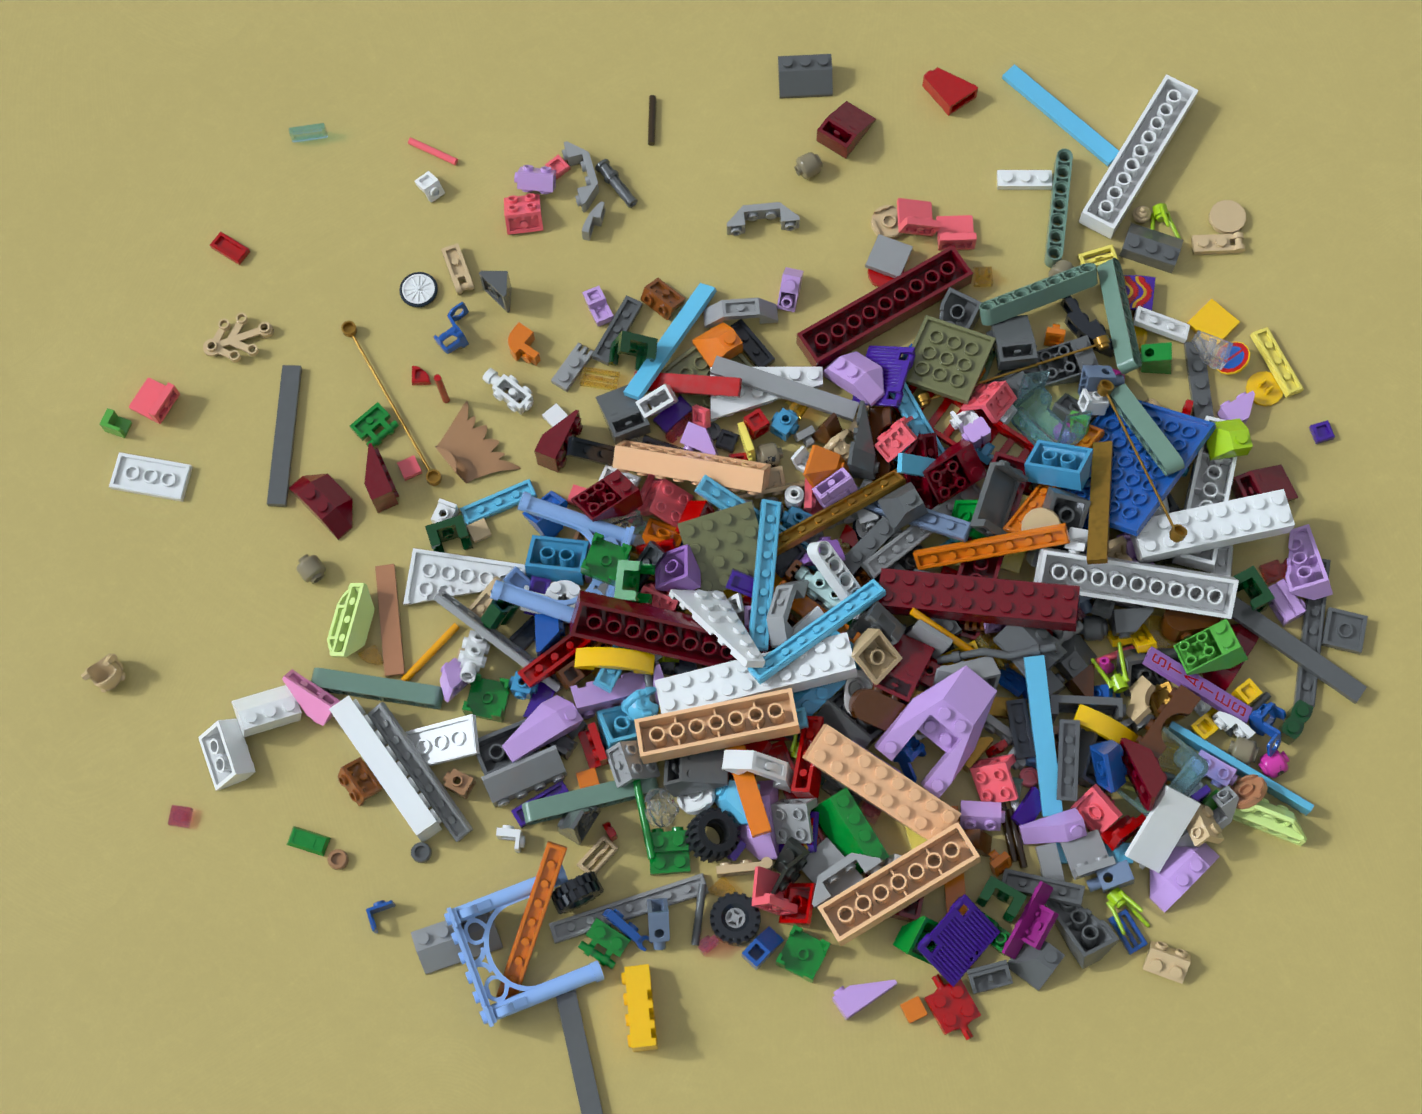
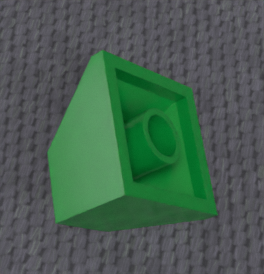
M922 916L901 927L893 946L910 956L932 965L919 952L917 946L924 936L931 933L939 923ZM931 941L926 948L932 952L937 945Z

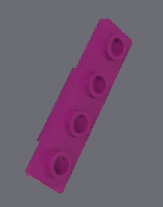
M1040 881L1038 886H1036L1019 921L1015 924L1013 932L1005 942L1002 950L1003 954L1016 959L1024 942L1037 950L1041 949L1059 915L1044 906L1053 891L1052 886L1043 881Z

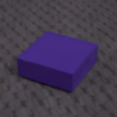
M1328 420L1310 425L1309 427L1315 444L1335 438Z
M740 840L736 845L737 848L726 858L730 861H736L747 844Z

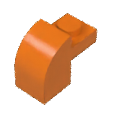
M520 322L513 328L508 337L511 355L516 361L522 357L525 362L533 363L537 366L541 361L539 352L530 347L535 340L534 332Z

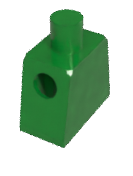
M1172 342L1141 345L1142 373L1171 374Z

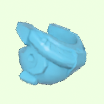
M645 687V689L633 692L623 700L621 704L622 711L633 721L638 718L658 715L659 705L652 703L649 697L656 692V687Z

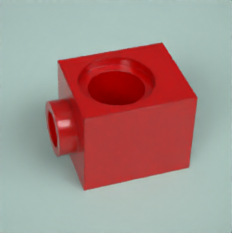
M760 408L743 417L747 430L753 440L770 431V422Z

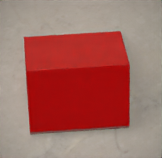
M816 883L789 884L784 892V898L789 899L790 903L798 905V910L795 914L781 915L779 923L810 929L813 911L812 901Z

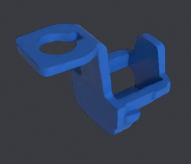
M464 302L453 307L447 315L453 327L443 332L439 337L437 335L433 336L436 343L447 354L459 347L465 348L469 345L465 335L455 324V321L460 320L469 312ZM458 309H463L459 315H455ZM450 336L457 337V340L447 347L443 344V341Z
M1272 702L1261 705L1258 710H1254L1249 715L1250 728L1256 734L1261 736L1267 734L1272 737L1267 743V755L1270 757L1281 744V732L1272 725L1276 718L1282 720L1286 718L1285 710L1277 707ZM1269 713L1270 717L1264 722V718Z
M912 736L893 759V762L899 763L904 776L915 783L917 777L910 762H913L917 756L924 757L926 755L924 744L916 740L915 736Z

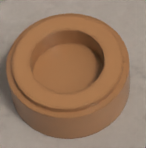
M341 849L331 851L327 859L328 864L334 870L344 869L349 862L348 855Z

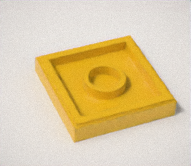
M1213 299L1187 322L1190 325V329L1214 349L1240 323L1239 320Z

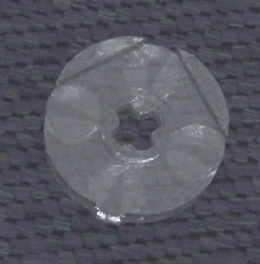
M663 787L651 789L646 794L644 803L647 802V809H644L648 822L652 826L660 828L672 825L676 815L679 813V805L675 803V799L669 791Z

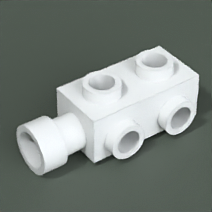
M492 368L485 372L482 379L486 383L493 385L494 397L499 401L503 400L506 402L510 410L513 412L517 411L522 415L524 411H528L532 407L534 402L531 395L532 391L526 386H519L517 384L518 380L514 376L510 375L508 377L503 374L500 377L498 372Z
M470 630L468 637H464L461 648H464L465 651L460 650L458 662H461L460 668H462L460 679L467 683L473 682L480 668L485 667L487 657L484 654L488 655L491 645L487 643L488 640L473 630Z

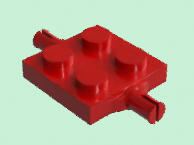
M939 974L933 976L931 979L934 981L937 990L924 999L943 1034L947 1035L952 1031L961 1030L966 1041L974 1037L968 1025L972 1020L980 1017L981 1014L962 980L960 979L953 987L951 984L944 985Z

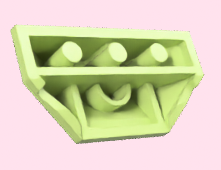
M350 583L348 590L337 603L327 638L329 653L332 657H348L365 646L375 611L368 586L365 583Z
M1263 798L1259 803L1250 808H1236L1232 820L1302 846L1307 840L1295 814L1288 811L1289 809L1283 805L1275 806L1270 804L1269 800Z

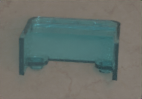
M1046 370L1024 374L1017 399L1014 403L1018 411L1011 419L1012 424L1034 446L1038 440L1075 446L1084 438L1092 412L1085 411L1066 415L1063 422L1049 409L1052 396L1045 389V385L1050 372Z
M1164 727L1162 729L1164 736L1179 747L1174 753L1173 760L1181 769L1168 786L1188 796L1208 773V763L1202 756ZM1120 789L1115 791L1117 795L1145 817L1148 816L1150 811L1143 808L1138 797L1132 800Z

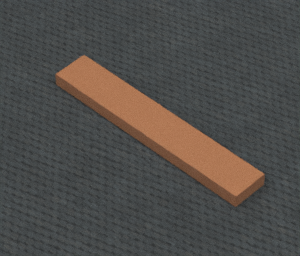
M395 564L375 566L385 677L402 676L405 674Z

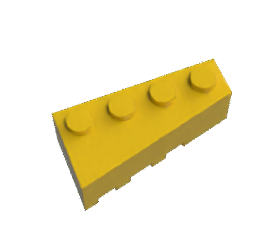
M649 964L624 967L625 972L621 973L622 985H626L627 992L623 993L624 1006L628 1005V1014H625L626 1027L630 1026V1035H627L628 1047H631L633 1052L657 1050L658 1043Z

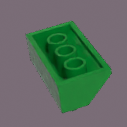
M847 787L811 809V812H819L818 824L826 837L844 857L850 853L876 857L881 860L889 857ZM856 863L855 869L860 874L863 873L864 871L859 865V863Z

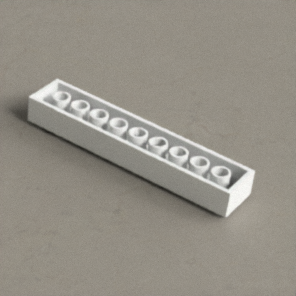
M1166 74L1083 209L1079 219L1080 224L1109 239L1112 238L1194 103L1198 93L1197 89Z
M1041 548L1039 550L1034 582L1080 586L1081 596L1228 619L1232 618L1239 580L1231 576L1108 557V563L1088 565L1087 554L1085 553L1075 554L1053 548Z
M845 632L826 637L761 685L749 673V667H744L738 660L654 680L661 714L792 688V692L795 693L858 677L855 661L851 656L852 649L848 634ZM770 652L762 653L761 655L764 657Z

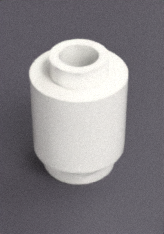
M795 485L788 487L785 491V505L789 509L792 506L800 508L804 500L803 490Z

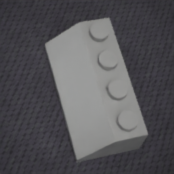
M554 745L481 778L494 807H504L512 799H522L533 790L540 791L551 782L558 783L564 780L567 772Z
M492 911L475 918L482 920L486 924ZM446 920L411 932L415 949L425 974L461 963L458 955L461 952L459 944H454L451 936L454 930L452 925H447ZM495 920L489 933L490 952L503 948ZM467 921L461 923L462 929H464ZM472 923L469 925L468 933L472 940L478 941L483 937L485 929L480 924ZM468 942L473 958L478 957L481 952L480 948L484 947V943L473 945Z

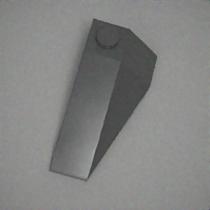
M949 287L941 302L939 319L973 330L980 318L979 305L982 302Z
M860 400L856 418L858 428H854L853 431L854 442L851 441L847 465L853 478L875 480L876 473L880 472V462L877 460L865 401Z
M1157 648L1160 652L1182 664L1174 648ZM1136 649L1123 651L1126 671L1130 680L1127 682L1129 688L1142 675L1154 686L1165 683L1166 678L1142 664L1147 653H1138ZM1118 651L1116 670L1117 673L1122 674L1121 662ZM1129 689L1123 692L1126 697L1131 696Z
M592 806L569 812L558 823L559 833L576 844L581 845L601 812L600 808Z
M1047 900L1045 907L1059 914L1055 925L1082 969L1100 961L1119 942V938L1108 923L1104 920H1099L1088 908L1085 909L1082 906L1080 908Z

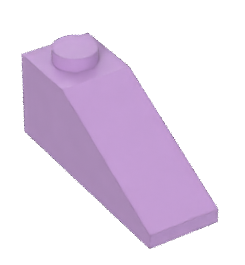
M1076 807L1019 826L1024 845L1069 842L1087 836L1084 819Z
M896 980L850 985L847 988L842 986L833 992L835 996L832 998V1001L845 1020H848L894 988L897 982Z

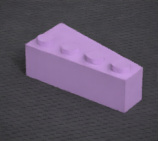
M634 671L622 674L610 693L593 684L594 681L586 682V685L582 688H578L577 685L570 686L579 714L584 719L594 717L595 713L599 710L620 706L623 700L633 692L645 689L643 674H637Z

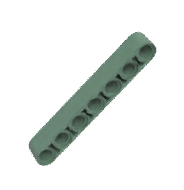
M1069 149L1059 150L1054 163L1044 262L1049 268H1052L1055 262L1062 259L1064 251L1073 154Z
M1114 257L1098 265L1097 270L1116 364L1119 371L1124 375L1141 367L1142 362L1120 262Z
M1085 263L982 302L979 305L981 323L991 326L1097 285L1096 265L1094 263Z
M1122 384L1114 388L1109 396L1118 414L1163 474L1167 477L1184 469L1185 465L1180 454L1127 385Z
M314 668L311 682L328 693L432 709H441L444 697L442 688L435 685L324 668Z
M657 778L640 779L644 797L660 792ZM614 780L523 803L522 810L526 825H533L562 818L563 816L566 817L569 812L592 806L603 808L635 800L636 796L633 782L622 788H617Z

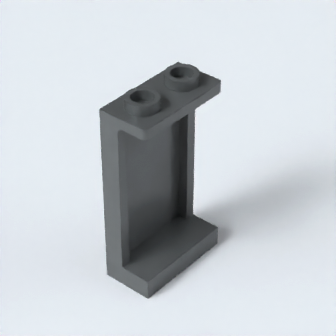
M1005 460L990 462L970 527L986 537L1008 533L1003 528L1007 524L1019 483L1028 482L1029 479L1023 474V471L1013 468Z
M1053 694L1049 696L1052 724L1059 713L1076 714L1081 704L1105 715H1111L1118 722L1122 721L1123 716L1126 715V704H1123V698Z

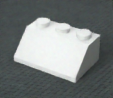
M286 685L231 701L243 738L301 720L302 712L299 703Z
M237 719L218 720L198 737L216 791L245 781L256 772L245 738H243Z

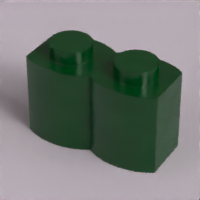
M493 599L480 620L488 629H497L500 625L509 624L520 606L500 599L498 601Z
M1299 700L1289 709L1285 721L1278 728L1281 732L1282 742L1290 745L1301 735L1304 724L1312 715L1313 706Z

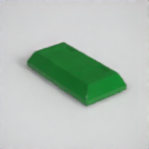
M293 826L286 845L324 857L331 838Z

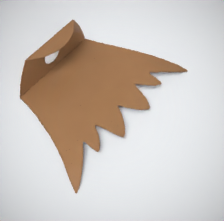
M468 401L462 406L442 440L435 446L465 483L494 472L521 469L513 463L499 460V458L505 455L504 453L492 452L499 444V441L494 439L483 440L487 432L486 425L473 429L475 416L467 420Z

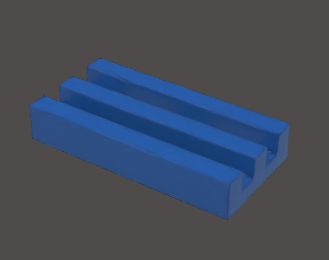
M1127 909L1117 914L1134 948L1131 947L1126 937L1122 935L1114 916L1108 919L1129 955L1148 945ZM1124 915L1141 944L1138 945L1121 916Z

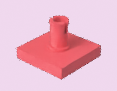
M1097 784L1093 785L1070 807L1071 809L1076 807L1084 819L1085 826L1090 831L1099 830L1100 835L1123 815L1115 806L1114 800H1110L1112 797L1107 796Z

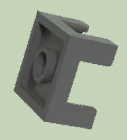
M877 601L853 619L846 632L853 639L857 632L862 635L868 628L880 629L889 642L895 645L899 642L906 627Z

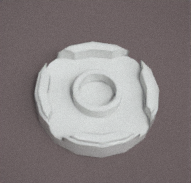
M715 789L677 797V802L680 808L687 814L697 815L712 806L716 798Z

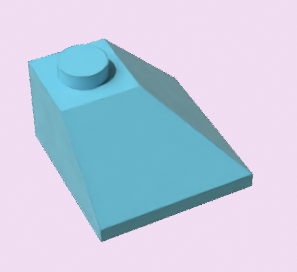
M621 705L597 711L600 739L605 751L618 742L637 740L635 722L622 711Z
M729 780L728 786L716 788L715 803L718 808H721V812L726 810L729 812L728 816L733 815L735 818L733 820L734 823L738 822V825H747L748 822L735 781Z

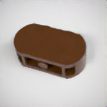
M1166 609L1160 620L1159 629L1168 640L1180 642L1220 622L1221 617Z
M873 686L872 689H858L852 694L849 700V711L852 717L886 731L906 705L900 702L901 699L891 694L889 697L883 695V690Z

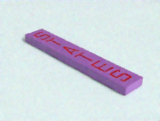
M1154 647L1148 649L1142 663L1143 665L1177 686L1182 684L1199 696L1202 701L1218 711L1230 714L1247 724L1253 709L1252 707L1198 674L1187 675L1182 664Z

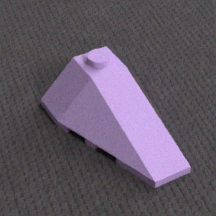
M1309 524L1292 529L1289 535V555L1285 575L1290 593L1311 600L1333 595Z
M556 695L542 702L502 747L513 763L576 730L583 721V718L573 703Z

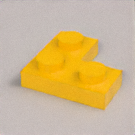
M1142 624L1131 635V638L1119 639V636H1113L1112 632L1108 631L1107 638L1112 647H1118L1117 643L1121 642L1122 647L1127 644H1133L1138 653H1147L1150 647L1157 649V642L1145 624Z

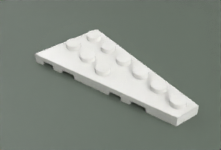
M753 367L816 389L823 387V367ZM742 385L740 398L711 396V422L724 416H732L734 413L743 410L747 411L773 403V401L781 398Z
M670 589L668 596L671 599L676 598L680 602L679 606L683 610L688 609L693 614L692 618L710 635L715 634L721 645L729 647L731 649L730 654L744 667H764L766 661L723 591Z

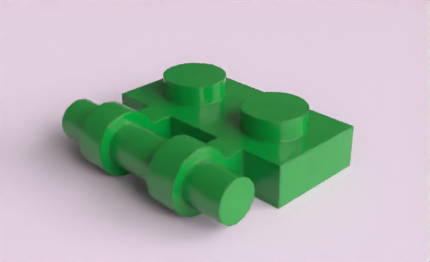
M377 402L354 421L350 428L362 441L369 437L371 440L366 445L368 446L369 443H372V446L375 447L379 446L386 436L392 435L399 424L395 420L388 424L386 421L391 416ZM382 426L384 429L376 435L374 431Z
M596 917L585 934L592 939L591 942L587 944L581 941L578 948L583 950L584 954L588 957L590 955L600 961L599 964L603 967L606 965L613 969L616 962L610 959L612 953L620 957L631 939ZM597 943L607 949L605 954L595 949Z

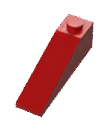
M568 634L517 673L528 687L531 688L574 661L576 648L591 647V640Z
M807 716L809 728L801 730L791 792L799 799L817 798L818 800L821 770L802 757L822 728L824 717Z

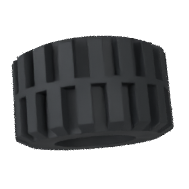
M714 808L703 810L691 820L686 827L688 830L685 831V836H688L685 841L686 844L690 845L689 851L693 850V856L696 858L698 856L701 857L700 860L703 862L708 860V863H713L714 861L718 862L724 859L737 848L736 845L740 841L738 838L740 830H737L739 825L738 822L734 823L733 820L735 818L733 815L728 816L729 812L726 810L721 812V808H716L715 810ZM706 826L717 831L720 838L719 844H715L708 839L705 831Z

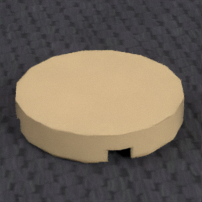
M1232 200L1217 202L1209 213L1210 225L1220 234L1238 232L1243 228L1246 221L1244 208Z
M884 205L875 210L871 219V227L877 236L880 234L891 239H897L903 235V233L898 231L896 207Z
M1038 507L1030 510L1025 515L1021 530L1061 524L1059 516L1053 510Z

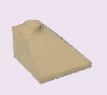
M868 628L855 641L851 655L874 685H878L902 659L901 655L881 630Z

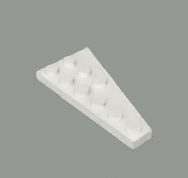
M413 548L403 605L434 601L433 599L436 594L442 591H446L452 597L480 593L496 576L504 582L502 579L515 566L526 575L525 565Z

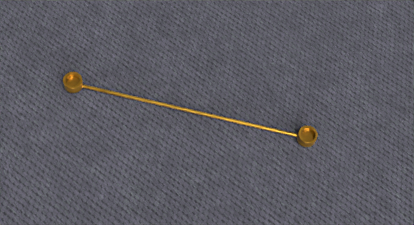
M345 321L341 326L343 334L354 339L428 470L426 473L428 484L431 486L439 485L442 481L440 472L436 469H430L354 336L357 333L355 323L353 321Z
M1108 335L1099 336L1093 340L1094 345L980 381L977 385L1094 347L1104 350L1109 347L1110 340ZM926 392L917 395L915 400L920 408H924L930 405L931 400L942 396L930 397L929 393Z
M1106 379L1101 380L1097 386V393L1103 397L1107 396L1172 526L1169 532L1170 539L1173 542L1183 541L1188 533L1187 529L1180 524H1173L1109 396L1114 389L1113 383Z

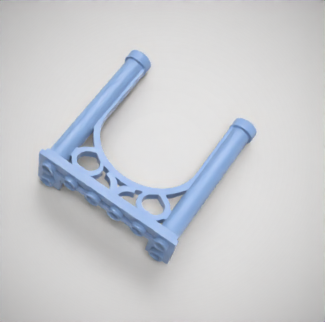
M525 491L518 505V510L579 531L588 539L590 544H592L595 532L604 535V540L621 547L623 543L633 545L636 534L633 533L634 526L623 528L603 520L593 522L585 514L533 497L531 493ZM593 578L585 591L603 595L597 588L604 582ZM496 580L490 598L497 601L500 599L570 623L574 608L570 606L576 604L578 596L568 600H556ZM608 584L604 596L614 598L615 586Z
M562 865L554 888L568 882ZM536 876L452 909L449 907L446 909L447 913L444 914L447 925H452L454 930L451 933L455 945L459 944L461 952L458 953L462 965L465 963L467 965L468 972H465L468 983L474 984L476 991L472 992L475 1002L476 1004L480 1003L483 1010L479 1012L483 1023H488L489 1027L494 1026V1023L499 1019L594 981L600 982L605 980L598 961L534 986H523L511 982L502 975L494 964L489 948V933L492 923L504 908L529 898ZM493 911L486 924L482 920L475 918ZM467 921L464 929H462L461 923ZM472 923H478L485 929L483 937L478 941L472 940L468 933V927ZM468 942L473 945L484 943V947L480 948L481 952L476 960L473 959ZM485 956L488 961V964L486 962H482ZM477 967H484L489 973L493 971L495 974L486 979L484 986ZM493 979H498L505 983L504 992L500 997H493L490 993L488 986ZM509 987L524 991L505 999L508 995ZM488 998L497 1003L490 1005Z

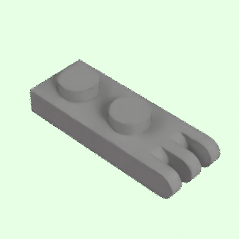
M581 343L575 346L551 379L552 384L568 392L591 360L594 352L590 350L585 355L589 348L584 346L580 351L582 348Z

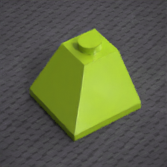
M1240 418L1213 422L1216 429L1206 441L1210 461L1249 454L1253 445L1249 429Z

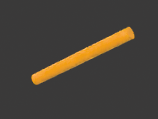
M913 608L910 611V615L918 620H923L953 640L952 643L963 651L975 649L917 609Z
M454 623L404 674L401 680L410 681L460 627Z

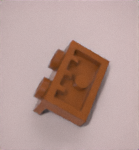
M659 278L646 285L641 296L642 302L666 320L671 318L673 311L682 306L686 299Z
M361 757L342 766L338 773L339 783L347 789L350 798L358 806L363 805L366 799L382 791V785Z

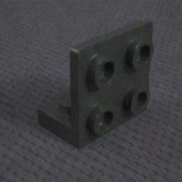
M793 837L786 841L773 866L781 875L771 891L772 894L776 895L779 891L784 892L790 883L794 884L801 875L799 871L808 863L806 859L810 851Z

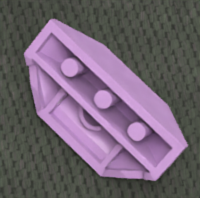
M857 351L834 359L823 369V376L858 399L864 400L871 407L885 394L883 368Z
M774 780L757 782V784H760L759 792L772 832L753 838L748 824L737 827V830H740L738 838L747 844L745 848L760 861L764 857L776 860L779 856V844L776 842L771 804L779 801L778 788L773 787Z
M1206 843L1199 847L1175 846L1159 873L1150 869L1149 898L1165 913L1220 856Z

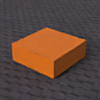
M595 767L576 773L580 789L599 784Z
M919 996L900 1004L909 1024L928 1015Z

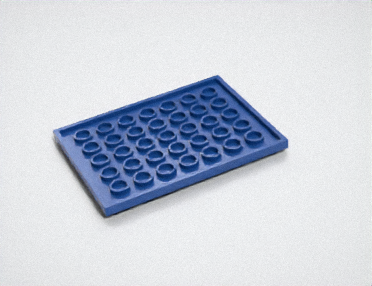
M1138 400L1180 454L1185 465L1184 469L1166 477L1121 418L1163 502L1214 432L1216 426L1213 422ZM1110 404L1105 415H1098L1091 423V425L1101 428L1105 432V435L1099 442H1113L1109 527L1138 537L1161 504ZM1092 461L1089 477L1082 491L1061 488V490L1090 500ZM1088 510V513H1087V516H1086V519H1088V520H1089V510Z

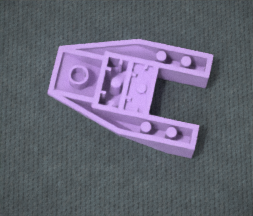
M965 665L913 698L876 742L875 747L892 761L917 730L923 733L945 751V754L921 781L925 789L937 798H940L975 750L997 690Z

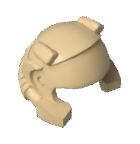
M846 429L832 437L823 448L840 454L848 463L850 444H847L844 440L849 433Z
M109 653L95 664L86 668L81 677L85 681L90 678L101 689V692L105 693L117 687L121 680H125L126 675L123 672L121 662L117 660V655Z

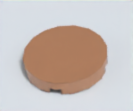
M1255 774L1246 775L1238 779L1234 788L1233 786L1230 787L1239 797L1237 809H1247L1256 805L1264 798L1268 789L1265 780Z

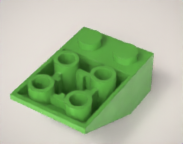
M1227 618L1173 645L1187 675L1229 669L1248 660Z

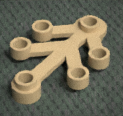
M241 312L236 315L237 322L228 338L221 340L225 331H228L231 327L229 321L223 318L218 322L219 329L215 336L203 344V350L208 356L222 355L237 363L241 360L240 353L237 350L229 351L224 347L232 346L254 357L259 353L255 344L248 345L242 341L259 335L263 338H270L274 333V329L270 323L262 322L258 328L240 333L242 327L248 322L247 315ZM241 317H245L244 320L239 321ZM255 348V351L250 352V349ZM234 354L238 355L236 358H232Z

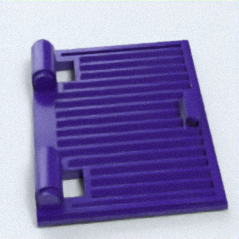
M869 345L866 357L883 368L885 393L873 406L900 407L908 371L912 368L915 360V347ZM907 354V360H900L901 355ZM895 393V399H888L889 394ZM853 395L852 400L860 404V399Z
M964 894L952 904L949 912L932 932L926 934L918 943L917 949L954 987L999 935L1000 931L971 899ZM963 904L968 908L964 915L958 911ZM931 941L937 945L932 952L926 948Z

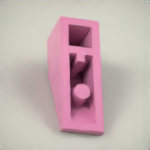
M293 669L283 676L282 680L305 714L315 723L324 726L333 716L329 709L340 702V700Z

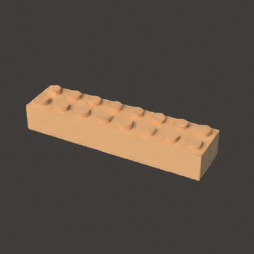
M623 440L615 445L612 468H617L623 473L635 471L637 475L641 476L652 474L658 479L670 477L676 482L688 480L692 481L694 485H698L702 477L707 475L723 487H729L730 491L740 492V490H746L748 494L759 495L769 485L771 464Z
M792 688L634 719L639 752L643 764L801 733Z
M823 724L802 757L925 840L931 839L954 825L961 816L960 812L827 724Z
M957 822L818 906V909L840 946H843L981 862V859L964 830Z

